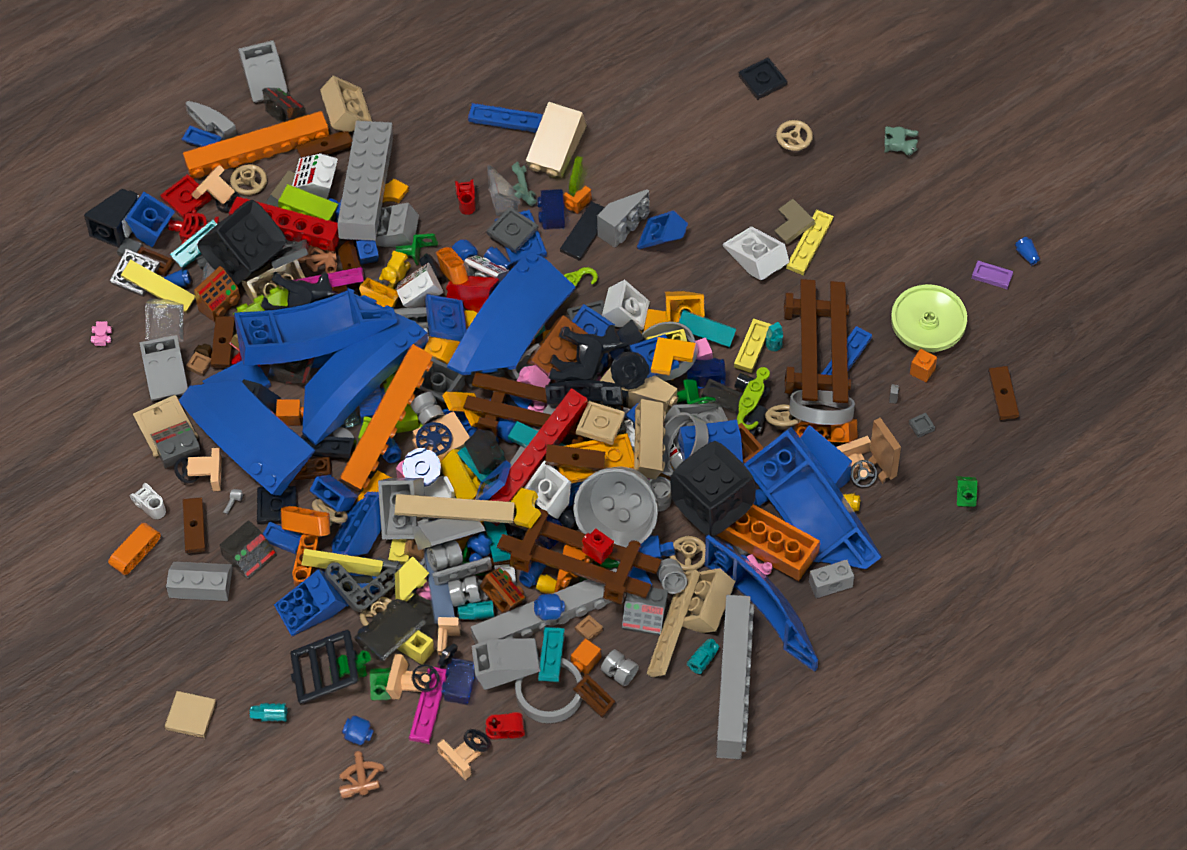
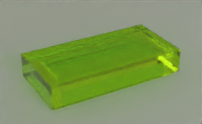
M579 156L575 157L569 182V194L573 197L578 191L583 170V157Z

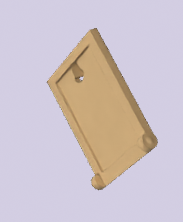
M176 395L133 414L155 458L159 457V454L150 434L187 421L196 439L199 438Z

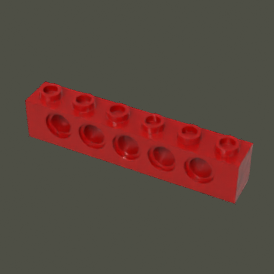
M237 196L229 211V216L250 199ZM257 202L278 225L286 240L300 242L305 239L308 245L334 252L339 241L338 223Z

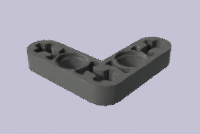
M334 562L327 566L325 577L354 611L363 612L394 588L396 572L391 569L385 570L365 587L361 588L342 565ZM338 570L337 575H331V571ZM343 576L344 578L338 583L339 578L341 579ZM386 576H391L393 578L392 581H388L383 586L382 583L386 579ZM342 584H351L352 591H344L342 588ZM376 586L380 591L379 595H372L369 590L370 587ZM366 595L367 599L363 605H357L356 602Z

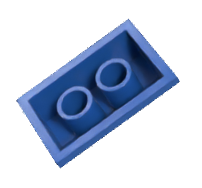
M737 420L707 423L708 443L718 441L743 463L741 434ZM695 425L680 427L678 442L683 461L690 456L694 447Z
M809 425L800 438L831 477L838 489H841L850 481L852 460Z

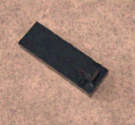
M301 436L304 441L316 450L312 456L350 458L357 444L355 438L327 436L317 445H314L306 436Z

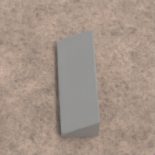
M486 557L432 573L434 583L437 586L492 570L491 559Z

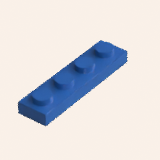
M472 103L468 121L537 133L543 114Z
M857 326L847 338L848 371L872 339V334ZM832 360L822 374L832 375Z

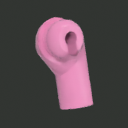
M753 554L747 556L749 561L765 575L772 572V564L770 562L758 563Z

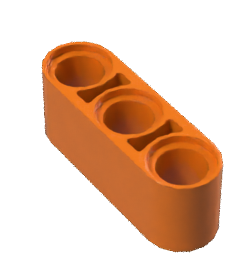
M445 247L436 252L442 272L453 284H462L468 280L464 261L452 248Z
M286 506L281 508V526L285 530L315 536H326L330 534V514L306 508Z
M143 522L111 555L108 564L123 575L129 574L158 543L161 533Z
M304 533L300 538L292 572L295 587L304 581L298 580L299 578L305 577L307 579L315 571V567L302 565L304 549L319 551L318 537L315 535Z

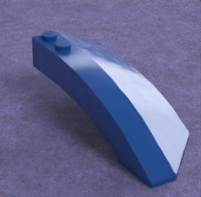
M528 251L502 279L481 307L450 359L447 368L461 375H471L473 371H482V373L495 372L497 368L505 367L508 370L516 369L518 362L536 335L560 305L572 294L576 286L544 257Z
M792 427L744 463L755 482L766 494L785 522L820 540V550L813 562L834 564L847 560L850 566L867 569L882 557L850 504Z

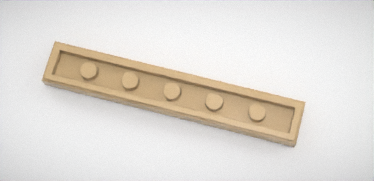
M396 494L395 515L513 523L514 502Z
M697 570L684 572L687 578V585L685 589L673 596L647 671L650 677L666 674L700 575Z

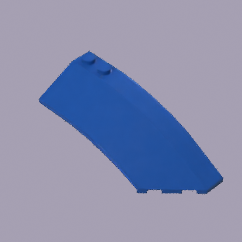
M350 288L332 297L296 307L234 313L240 355L244 366L286 363L318 357L346 348L397 323V317L392 307L388 305L385 307L380 306L376 300L365 295L360 297L354 294V290Z
M395 313L397 323L368 338L338 350L305 386L302 434L314 445H317L343 425L346 418L383 381L399 368L412 344L425 349L428 342V332L415 321Z
M241 380L189 386L178 400L205 433L240 467L273 495H281L316 451L264 405Z
M707 535L705 566L710 570L720 568L735 580L734 587L744 596H750V601L775 629L784 643L783 649L815 672L818 666V658L800 618L788 600L745 555L738 554L729 544H724L720 540Z

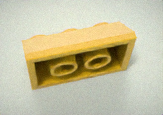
M452 449L440 461L442 473L445 477H448L455 491L456 498L475 500L481 481L459 457L457 453L460 450Z

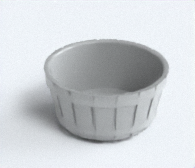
M618 466L595 472L580 485L574 499V517H576L577 526L582 533H591L596 528L614 540V544L626 548L631 540H636L640 544L643 543L652 533L657 521L658 503L655 490L642 473L632 468Z

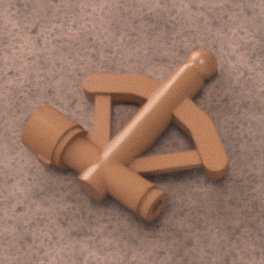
M310 246L308 255L297 259L299 263L306 262L307 267L313 272L318 271V267L325 264L326 273L336 272V253L327 250L326 253L317 247ZM314 251L320 253V254H314V255H312V253H313Z
M356 751L354 754L356 764L348 767L340 774L342 781L347 779L352 783L351 785L340 786L342 799L352 797L355 793L359 792L361 795H365L368 793V790L380 788L379 780H371L379 771H384V766L372 761L364 762L362 752ZM365 769H374L366 779ZM356 771L358 782L352 777H350V775Z

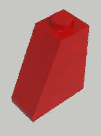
M468 276V280L462 284H453L449 281L446 287V298L463 300L464 308L478 313L498 286L499 279Z

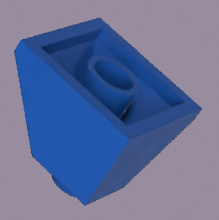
M674 210L648 218L637 248L643 249L681 239L686 233L685 230L688 223Z

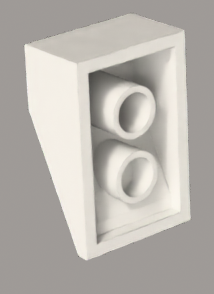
M752 226L723 243V247L750 275L759 280L767 278L768 275L789 263L785 244Z

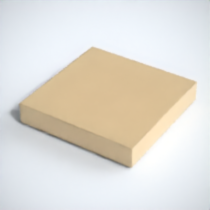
M589 401L576 429V434L613 445L626 412Z
M177 691L165 724V729L204 738L216 705V700Z

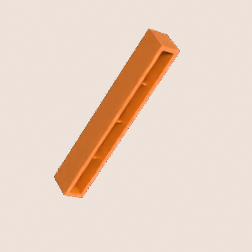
M320 111L183 152V157L189 176L193 179L202 178L209 175L219 165L226 170L282 152H288L295 149L298 145L329 136V129L323 113Z
M414 344L410 346L338 481L358 492L362 488L365 489L370 481V478H368L370 472H375L379 465V461H377L379 455H384L389 446L386 444L388 438H393L398 429L395 427L398 420L400 422L403 420L406 411H404L406 405H410L415 397L413 394L415 388H420L424 381L422 377L424 371L428 372L433 364V361H431L432 354Z

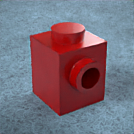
M596 528L591 533H587L582 540V552L600 565L613 552L614 540Z

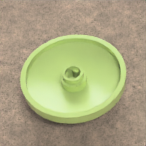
M918 285L904 291L896 299L892 308L891 323L897 337L907 346L916 350L923 349L927 352H938L952 347L962 338L967 325V311L961 299L952 291L937 285Z

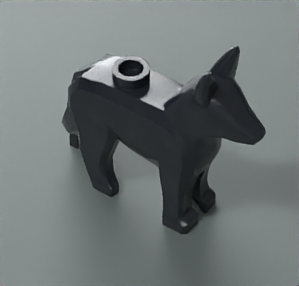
M275 271L271 280L289 290L288 306L272 305L265 297H263L260 306L265 311L291 308L337 295L338 292L332 291L327 273H322L317 283L313 284L303 280L296 281L283 278L280 273Z
M614 325L608 326L604 336L579 334L571 331L569 327H562L558 337L577 345V362H563L558 359L557 355L553 354L550 364L556 369L551 368L547 378L555 380V382L593 380L596 374L599 375L602 371L603 364L601 360L603 354L628 347L629 344L620 341Z

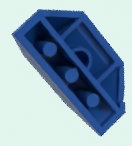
M367 492L364 498L358 501L349 511L348 520L342 523L332 541V553L356 556L369 552L378 534L381 532L379 492Z

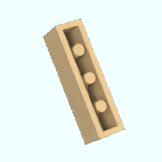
M641 399L635 408L634 470L642 473L646 478L657 479L665 468L662 456L665 452V444H663L665 428L663 427L666 411H663V403Z

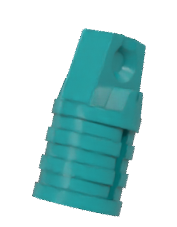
M779 322L770 325L766 332V347L770 351H779L783 345V330Z
M493 600L458 606L459 619L477 620L493 618Z
M708 639L688 660L687 666L693 672L701 674L712 661L719 649V645L713 639Z
M261 703L260 706H251L250 718L261 719V721H286L287 704Z

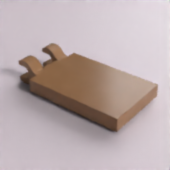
M878 418L873 422L870 451L873 456L868 461L874 465L878 463L882 469L878 478L883 484L886 478L893 479L897 476L901 446L882 419Z

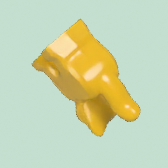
M393 251L392 258L388 262L387 267L382 269L379 280L389 281L388 287L394 289L397 283L404 279L406 272L411 267L410 262H405L408 258L407 255Z

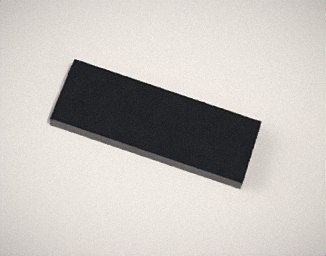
M591 201L561 246V253L579 261L582 259L598 235L597 215L605 207Z

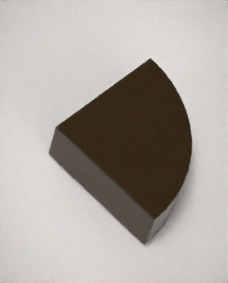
M197 345L194 353L198 352L211 358V345Z

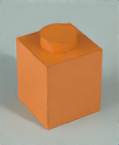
M920 349L911 362L910 375L927 382L936 368L937 356Z
M300 399L277 400L276 416L287 426H301L304 407H301Z
M584 639L571 654V663L579 672L588 674L601 659V649L587 639Z

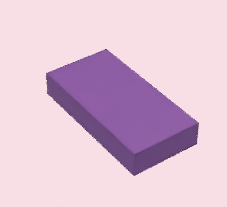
M977 261L972 279L1008 289L1013 271Z

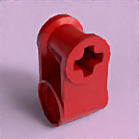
M473 179L469 182L461 183L455 181L460 212L464 215L474 213L476 206Z
M514 712L489 716L486 720V735L492 740L523 737L525 735L523 715Z

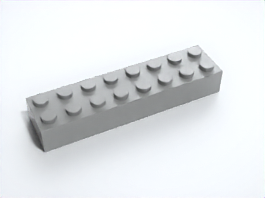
M356 121L338 218L339 239L376 241L393 143V126L390 122Z
M726 595L716 758L741 759V752H745L754 611V604H750V596Z

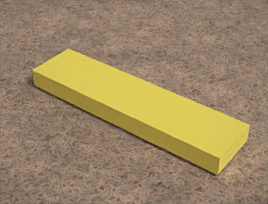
M816 210L812 217L816 224L804 232L786 269L804 275L833 221L832 215Z
M131 259L121 274L122 278L185 313L196 298L195 295Z
M304 549L302 565L326 569L329 564L336 562L342 565L347 572L375 577L380 575L383 564L381 560Z

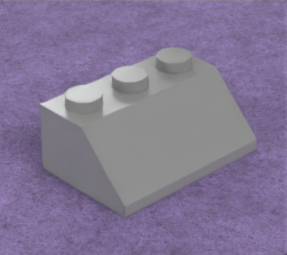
M435 518L436 520L429 522V519L417 522L418 526L412 527L418 550L485 531L480 521Z
M174 561L169 568L166 585L169 598L228 601L233 565Z

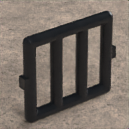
M349 630L338 632L290 652L293 669L291 679L295 683L297 699L300 704L351 686L359 681L356 666L358 656L353 648L351 632ZM344 639L350 677L340 681L334 643ZM326 646L332 684L322 688L316 650ZM309 653L315 691L305 694L299 656Z

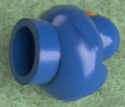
M482 532L478 536L470 537L467 542V548H472L477 552L470 556L469 562L482 559L491 552L490 545L493 541Z

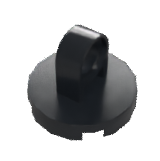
M625 352L617 356L612 362L610 368L611 377L616 384L625 387L627 390L636 389L643 385L647 375L649 376V365L646 359L639 353Z

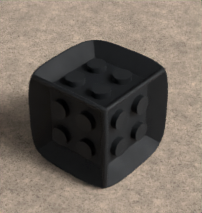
M249 200L205 234L198 241L197 247L214 270L221 266L237 285L278 253L287 243V240L269 214L256 201Z
M712 441L704 445L685 459L673 471L670 478L671 497L678 509L701 532L712 537L721 533L740 519L752 507L755 501L756 486L752 474L730 450L718 441Z

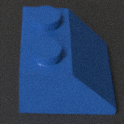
M143 192L125 220L135 236L153 248L172 219L175 210Z

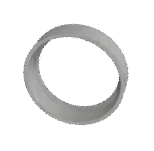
M662 322L651 326L642 333L647 338L684 329L686 339L696 343L691 330L678 322ZM697 343L692 362L681 361L679 368L671 370L670 375L658 374L655 376L667 381L677 378L688 371L697 358Z
M799 390L790 396L789 412L792 416L802 421L822 425H838L850 422L853 419L855 402L848 396V403H835L832 400V391L818 390L817 401L802 400V390ZM803 405H827L841 410H819Z
M683 412L676 414L664 426L665 436L663 438V444H665V452L662 456V461L665 462L663 474L671 477L674 471L670 464V450L680 427L694 422L696 436L690 456L708 444V428L703 419Z
M562 658L561 667L569 670L575 676L578 683L582 679L580 672L571 662ZM524 677L516 679L517 703L520 709L535 721L542 723L563 721L572 716L582 702V698L576 693L571 703L560 710L547 712L535 709L527 703L522 695L521 683Z

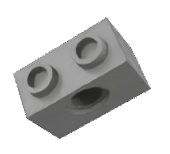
M847 560L810 571L809 584L815 598L853 587L854 574Z

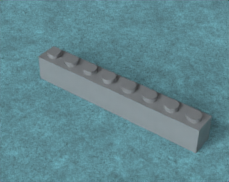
M588 579L553 593L557 594L565 604V610L558 619L541 620L539 616L535 615V601L471 626V636L475 644L490 639H525L539 631L543 632L545 627L551 628L557 624H564L571 618L584 616L587 612L594 609H601L612 601L603 598L604 584Z

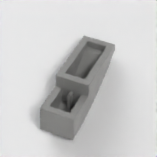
M191 101L186 102L188 115L204 131L209 133L215 132L218 136L222 137V140L237 136L235 124L227 117L202 104Z

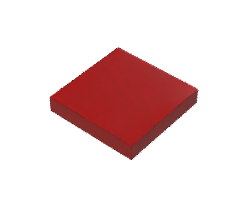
M187 174L163 192L160 198L184 220L186 213H191L193 209L199 210L212 200V195L205 191L198 199H195L191 194L199 184Z

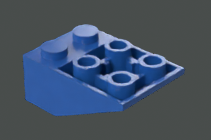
M319 569L274 604L291 636L333 617L348 605L326 579L325 572Z

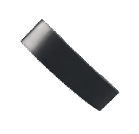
M575 380L557 382L545 386L547 404H560L571 388L586 397L587 401H603V404H623L621 385L616 383Z

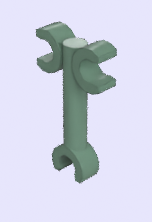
M516 162L512 165V169L517 174L519 183L513 186V189L517 191L514 195L517 198L522 197L530 206H533L537 203V200L533 198L536 196L533 191L528 192L524 175L527 169L525 166L520 167L519 162Z

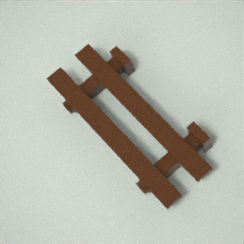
M801 279L800 299L793 298V293H786L784 319H791L792 314L801 315L802 373H795L794 367L786 368L784 378L785 393L792 394L793 389H802V400L817 401L818 390L832 391L833 402L848 403V390L851 388V379L848 378L846 316L849 314V304H846L845 282L830 281V301L816 300V280ZM816 316L831 317L832 375L817 374Z
M479 372L475 373L472 386L494 391L492 398L487 400L467 395L463 406L465 410L485 414L484 418H479L477 435L493 438V434L495 439L498 435V418L542 427L551 416V414L504 404L507 394L547 403L545 388ZM591 401L621 411L624 409V406L617 404H603V401ZM577 421L568 433L578 436L577 440H572L571 445L591 441V438L576 434L580 421Z
M539 509L541 515L531 528L516 525L514 521L513 523H508L527 530L523 540L502 534L497 545L498 549L511 553L510 567L528 573L531 568V562L534 560L604 584L603 598L621 605L625 598V592L646 599L651 588L650 583L629 577L633 566L657 574L662 562L661 559L641 553V544L636 540H631L627 548L614 544L613 552L607 558L620 562L616 572L537 546V541L540 535L582 549V540L586 535L547 521L549 514L544 509ZM514 510L513 520L517 514L516 510Z

